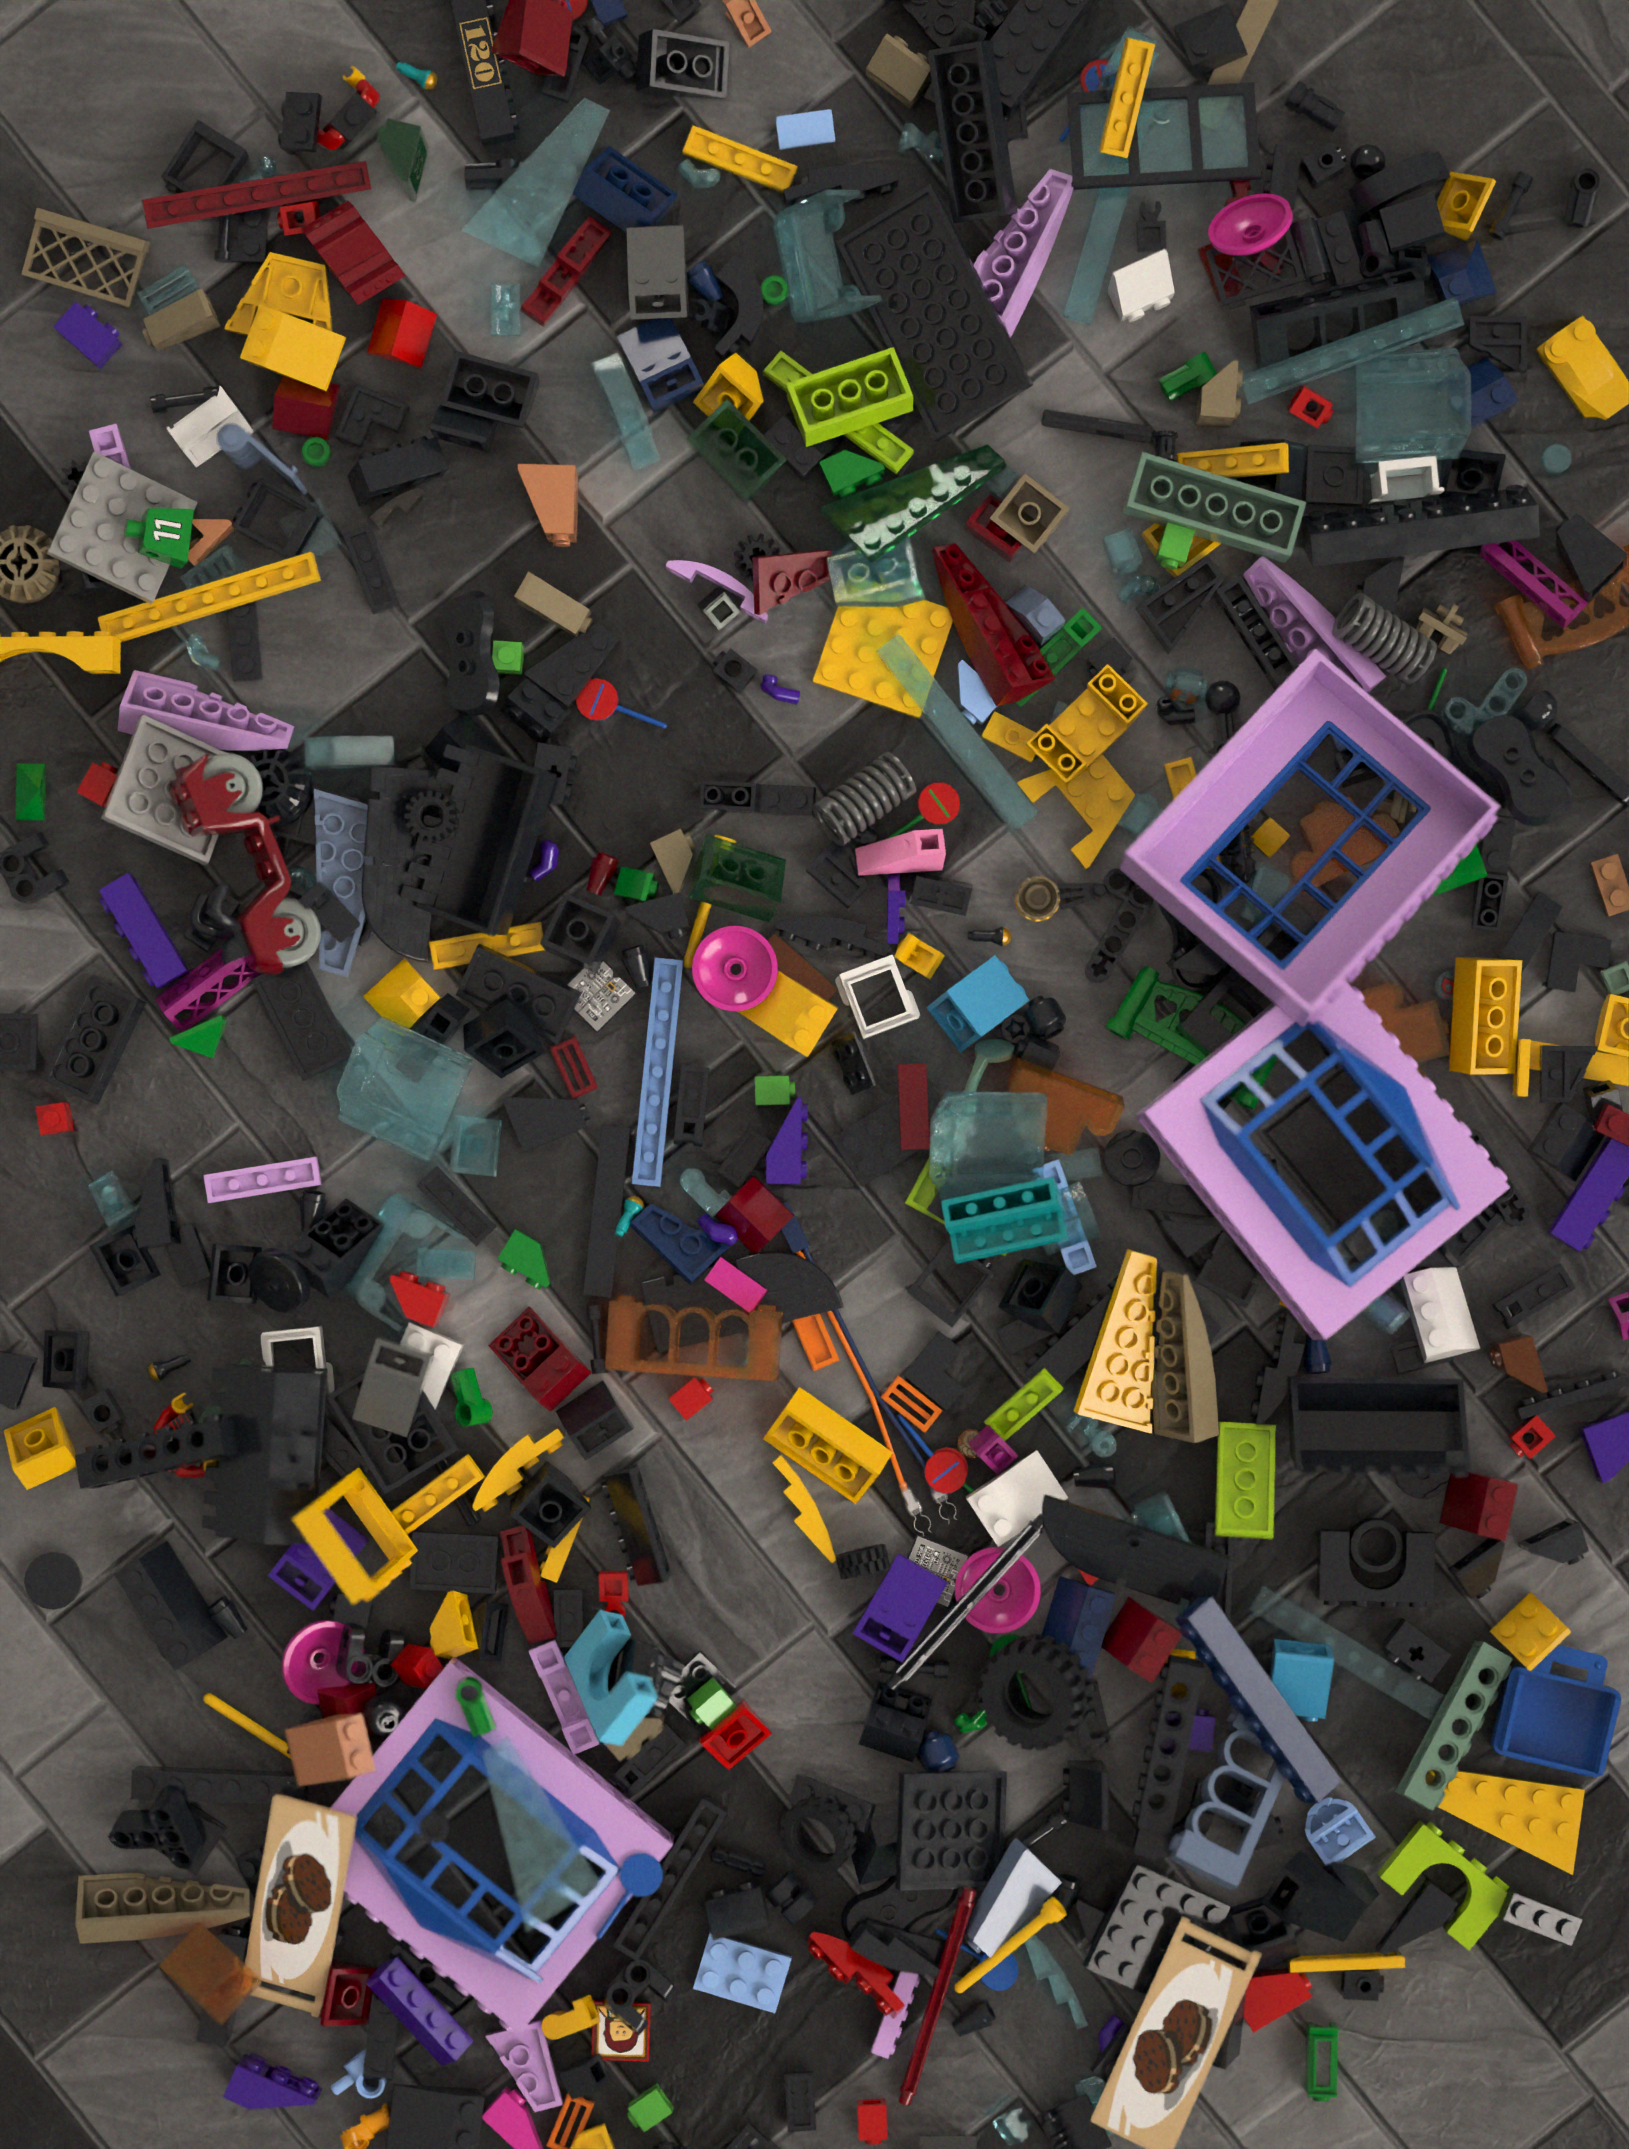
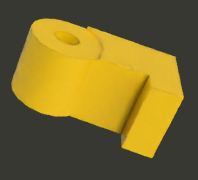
M591 1994L572 2002L574 2009L567 2012L562 2010L555 2011L545 2017L541 2025L544 2035L549 2039L555 2040L600 2022Z

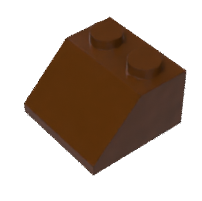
M1520 1334L1490 1343L1492 1350L1488 1351V1356L1492 1367L1496 1366L1499 1372L1531 1390L1541 1393L1548 1392L1531 1335Z

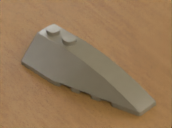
M1165 1271L1162 1275L1159 1307L1162 1309V1318L1157 1320L1156 1331L1160 1333L1159 1345L1154 1346V1357L1157 1358L1156 1370H1154V1380L1151 1381L1154 1432L1156 1435L1197 1443L1219 1435L1216 1382L1212 1353L1201 1310L1188 1276L1186 1274Z
M137 1872L78 1876L76 1928L80 1944L166 1937L219 1926L250 1916V1889L220 1884H213L212 1887L199 1885V1881L187 1880V1883L172 1881L171 1877L160 1876L159 1879L149 1878L144 1873Z

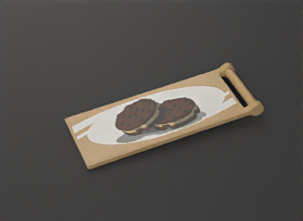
M276 1794L273 1797L243 1978L239 1988L240 1996L248 1998L251 1995L311 2013V2016L321 2018L357 1817L355 1815ZM253 1978L316 1996L315 2001L253 1984Z
M1182 1916L1092 2115L1091 2122L1145 2149H1174L1262 1954L1255 1950L1252 1953L1190 1923V1919ZM1184 1933L1248 1963L1245 1971L1182 1941Z

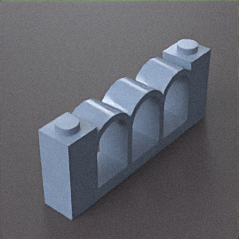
M1233 1706L1229 1709L1225 1719L1229 1722L1225 1730L1232 1734L1223 1738L1218 1745L1217 1760L1220 1767L1207 1774L1202 1782L1201 1795L1204 1804L1196 1807L1189 1813L1186 1818L1185 1831L1179 1835L1175 1834L1169 1845V1850L1172 1851L1169 1860L1228 1890L1238 1887L1285 1779L1278 1772V1765L1275 1761L1270 1768L1266 1780L1240 1768L1233 1762L1229 1750L1234 1739L1246 1740L1262 1749L1261 1741L1257 1735L1247 1728L1244 1722L1245 1718ZM1218 1775L1230 1776L1260 1791L1250 1817L1218 1800L1214 1792V1782ZM1202 1811L1214 1812L1244 1827L1234 1853L1218 1846L1201 1835L1198 1829V1819Z

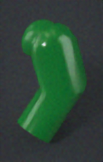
M980 1710L975 1716L969 1718L966 1713H961L955 1718L954 1724L963 1733L982 1729L987 1724L984 1719L987 1714L985 1710Z

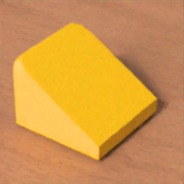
M1269 817L1251 837L1254 838L1252 843L1270 858L1286 842L1290 835Z

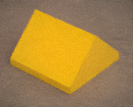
M1450 172L1451 177L1446 180L1436 203L1444 231L1467 241L1477 224L1496 181L1492 178Z

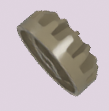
M29 525L9 526V529L0 532V557L4 549L14 543V550L8 554L7 559L0 560V565L7 564L8 569L14 573L13 581L3 574L0 567V596L20 604L34 603L48 596L57 586L62 574L59 560L47 554L53 540L43 531ZM26 543L36 550L39 559H34L29 554V546ZM21 558L27 561V564L22 565V569L16 566V563L21 562Z

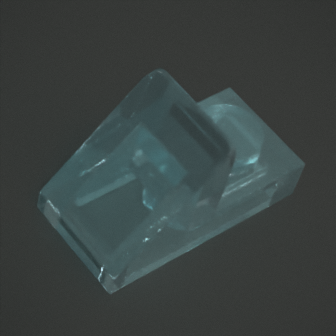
M112 1170L88 1185L108 1227L136 1209L135 1204L128 1198L117 1175Z

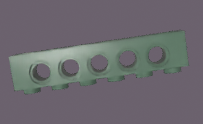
M1474 1641L1395 1792L1432 1811L1442 1803L1445 1796L1443 1791L1448 1781L1451 1782L1458 1772L1457 1764L1461 1756H1465L1468 1753L1472 1744L1470 1739L1474 1732L1478 1731L1485 1720L1483 1715L1487 1707L1491 1706L1498 1695L1497 1688L1501 1680L1504 1681L1508 1677L1511 1670L1510 1663L1513 1658L1483 1641ZM1482 1669H1485L1488 1674L1487 1680L1484 1683H1481L1478 1678L1479 1672ZM1469 1694H1472L1474 1696V1705L1468 1709L1465 1705V1699ZM1456 1719H1459L1461 1729L1457 1734H1454L1452 1724ZM1445 1744L1448 1748V1754L1444 1759H1441L1438 1751ZM1429 1770H1433L1435 1778L1428 1785L1425 1781V1775Z

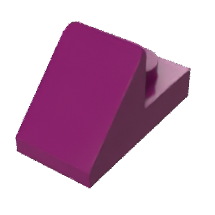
M990 1425L982 1429L968 1443L973 1451L997 1475L1004 1471L1018 1457L1014 1450Z

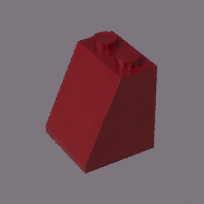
M509 0L491 53L534 75L564 77L567 68L573 12L565 8V3L561 0Z
M1450 1472L1439 1523L1477 1535L1506 1541L1518 1484L1506 1479L1475 1472H1467L1466 1477H1456Z
M1128 1597L1106 1631L1101 1647L1127 1668L1152 1683L1182 1634L1175 1625L1131 1597Z

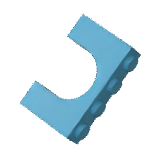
M599 1610L565 1655L564 1659L598 1741L622 1746L657 1701L658 1696L649 1677L628 1672L624 1674L609 1694L608 1674L615 1656L631 1637L623 1615Z

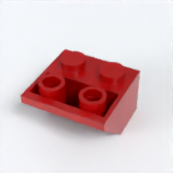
M404 1270L403 1272L400 1271L399 1274H392L390 1282L405 1316L430 1327L438 1326L450 1293L444 1292L446 1286L433 1281H427L426 1284L418 1282L419 1276Z

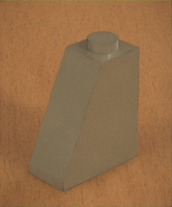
M199 289L143 319L146 328L142 329L147 344H153L156 350L160 351L221 326L211 300L203 289Z
M530 572L527 573L514 596L518 605L575 637L580 632L585 634L593 620L589 617L591 614L590 609Z

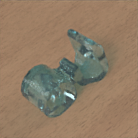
M904 124L898 148L899 154H904L906 149L916 146V150L925 151V157L928 159L944 162L940 132L931 131L929 136H925V133L919 131L914 124Z
M1076 1413L1066 1424V1430L1070 1434L1081 1419L1085 1417L1088 1423L1083 1434L1091 1437L1090 1446L1093 1452L1099 1457L1104 1458L1114 1454L1117 1447L1116 1440L1107 1430L1096 1428L1098 1419Z

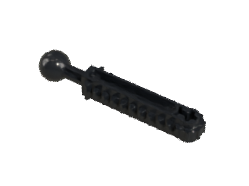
M1224 680L1213 683L1205 695L1208 709L1216 715L1218 740L1213 741L1214 747L1208 750V753L1213 754L1214 757L1235 736L1233 712L1240 705L1241 699L1238 688L1233 683ZM1248 824L1219 854L1224 856V861L1221 864L1243 883H1249L1253 874H1256V860L1251 858V854L1255 852V849L1250 848V843L1254 841V838L1249 836V831L1253 830V826ZM1242 864V869L1236 872L1235 866Z

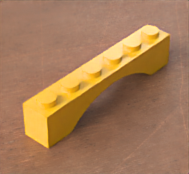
M76 631L66 632V636H56L55 632H39V637H28L29 633L12 632L11 637H1L0 633V662L22 653L45 652L64 656L74 661L83 670L92 674H120L121 640L111 636L112 632L95 631L94 636H84L83 632Z

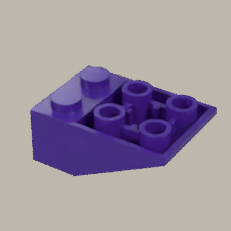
M797 1098L766 1155V1184H801V1178H807V1161H801V1150H807V1133L802 1132V1121L807 1122L808 1104H802V1098Z
M327 1508L322 1513L355 1558L369 1539L331 1509ZM292 1544L268 1574L272 1580L311 1610H315L336 1583V1580L310 1544Z
M898 1553L859 1619L853 1634L903 1662L948 1582Z
M250 2053V2055L244 2054L237 2064L223 2095V2098L247 2109L306 2106L316 2103L323 2088L318 2087V2082L311 2078L302 2077L300 2079L291 2075L292 2071L281 2065L271 2066L265 2063L266 2059L262 2056Z

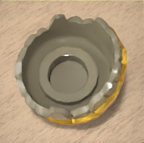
M1042 875L1032 876L1022 881L1018 887L1017 894H1015L1016 908L1023 917L1031 921L1047 920L1053 916L1059 907L1060 892L1057 885L1050 878Z

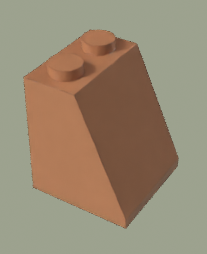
M518 464L519 474L548 542H553V546L569 547L570 542H577L578 472L576 466Z
M337 1714L284 1730L297 1786L347 1779L375 1771L362 1714Z

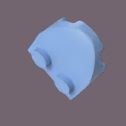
M1323 1799L1319 1803L1314 1804L1307 1814L1306 1836L1325 1865L1333 1861L1340 1863L1376 1838L1357 1809L1346 1800Z

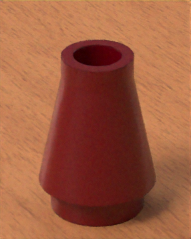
M598 851L597 856L593 857L586 890L601 896L603 890L619 869L617 866L619 859Z

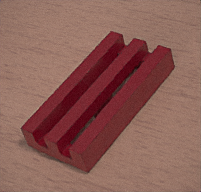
M576 1036L549 1047L572 1100L598 1089ZM571 1044L574 1046L590 1086L585 1087L568 1048ZM563 1049L580 1090L575 1092L557 1050Z

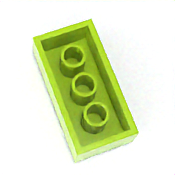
M894 347L786 383L787 400L806 447L913 411V394Z

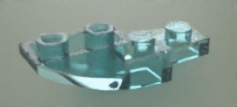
M619 353L591 363L633 470L660 461L659 453L651 435L650 425Z

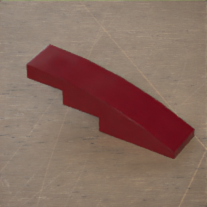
M589 216L558 253L555 262L539 280L537 288L523 303L520 311L544 327L592 264L612 235V232Z

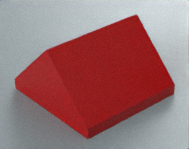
M382 298L367 354L422 369L437 314L408 300Z
M744 1699L736 1705L738 1708L712 1730L709 1728L699 1739L701 1745L728 1770L772 1734Z

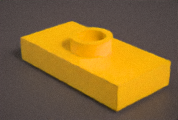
M994 711L981 737L1030 763L1036 755L1026 745L1036 732Z

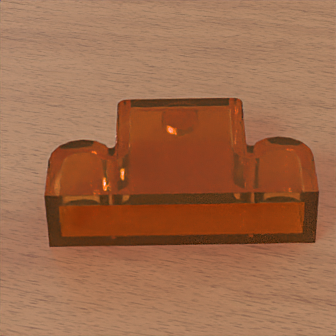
M1346 796L1354 804L1353 799L1350 796ZM1327 799L1313 806L1315 812L1301 818L1297 822V826L1310 852H1299L1289 862V873L1295 884L1355 820L1336 801L1330 804ZM1378 814L1371 818L1393 838H1397L1401 833L1391 816ZM1361 826L1345 843L1341 851L1358 866H1361L1379 857L1387 849V845L1365 826ZM1332 858L1311 880V883L1318 887L1349 872V870L1335 858ZM1303 890L1299 894L1302 895L1306 893V891Z
M1392 983L1360 991L1364 996L1363 1003L1369 1010L1373 1009L1382 1019V1023H1380L1386 1032L1390 1031L1397 1037L1400 1042L1398 1047L1405 1055L1409 1054L1417 1064L1446 1056L1450 1053L1446 1037L1449 1034L1448 1023L1445 1017L1441 1018L1436 1001L1431 1000L1400 1008L1403 1002V993L1397 985ZM1420 1067L1416 1068L1422 1077L1426 1076Z
M1018 1057L1007 1081L1010 1101L1019 1107L1026 1106L1019 1122L1021 1138L1034 1142L1037 1147L1046 1151L1053 1149L1067 1155H1072L1085 1126H1088L1090 1131L1098 1136L1110 1134L1115 1129L1125 1107L1123 1096Z

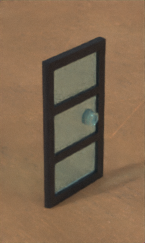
M1254 82L1144 88L1128 158L1098 152L1113 90L1067 93L1072 166L1071 186L1073 190L1261 179L1262 171L1260 167Z

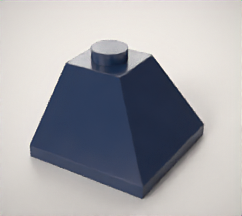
M1478 240L1427 257L1428 263H1431L1430 278L1443 312L1497 293Z

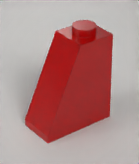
M1288 1968L1253 1972L1246 1988L1244 2018L1253 2033L1312 1998L1308 1989L1313 1986L1304 1972L1298 1974V1972L1290 1973Z

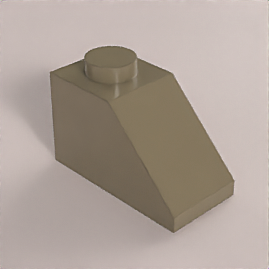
M681 829L650 843L673 894L681 892L693 860L691 850L696 848L690 834L683 835Z

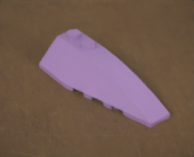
M1052 169L1046 173L1028 195V200L1022 208L1017 209L1018 213L1011 216L1012 220L1004 230H999L993 238L994 242L986 251L983 250L974 263V267L1010 338L1045 267L1073 192V187L1071 186L1072 176Z
M1264 556L1260 557L1243 574L1260 606L1265 607L1270 616V622L1277 629L1299 666L1316 649L1366 693H1369L1386 677L1369 657H1364L1360 651H1355L1352 648V644L1346 645L1344 641L1333 636L1332 628L1336 618L1309 592Z
M136 670L132 673L120 704L118 731L133 735L139 717L144 714L219 750L259 751L287 749L294 731V726L263 713L257 715L250 713L247 707L242 704L236 703L233 706L221 701L222 696L211 692L210 695L197 691L198 686L191 683Z

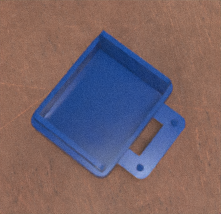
M1557 1645L1531 1671L1523 1665H1511V1670L1508 1677L1504 1680L1490 1739L1491 1748L1498 1754L1589 1777L1602 1776L1605 1771L1621 1703L1620 1693L1610 1686L1603 1685L1608 1665L1607 1659L1602 1655ZM1552 1661L1587 1669L1586 1681L1550 1672Z

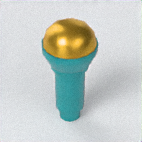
M398 62L396 70L416 80L423 89L430 90L437 84V75L432 70H419L407 63Z
M631 1196L625 1200L624 1213L616 1226L615 1234L622 1237L627 1232L633 1218L643 1211L644 1204L639 1197Z

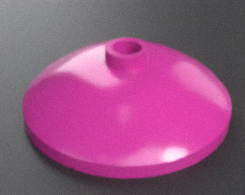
M1255 194L1243 197L1224 207L1213 218L1208 229L1210 242L1216 250L1229 255L1243 256L1260 252L1269 248L1283 237L1291 225L1292 210L1289 203L1278 195Z
M727 926L710 933L698 946L692 963L693 979L700 994L713 1006L727 1011H744L760 1004L772 991L778 973L777 958L770 943L758 932L743 926ZM734 964L741 966V972L738 975L731 973V967Z
M1005 1547L983 1549L965 1561L958 1572L955 1582L956 1602L1006 1549ZM1021 1555L965 1616V1619L974 1627L989 1633L1011 1632L1027 1623L1034 1615L1041 1595L1039 1576L1032 1563L1025 1556ZM997 1584H1001L1005 1588L1002 1595H997L994 1591Z
M332 1620L314 1622L297 1632L288 1643L282 1658V1675L288 1689L300 1700L310 1704H320L317 1693L318 1688L357 1684L341 1678L336 1671L340 1639L345 1624ZM320 1652V1657L313 1660L314 1655ZM357 1661L352 1664L351 1673L357 1670Z

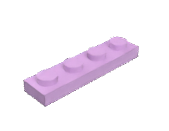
M317 1157L204 1175L208 1203L322 1185Z

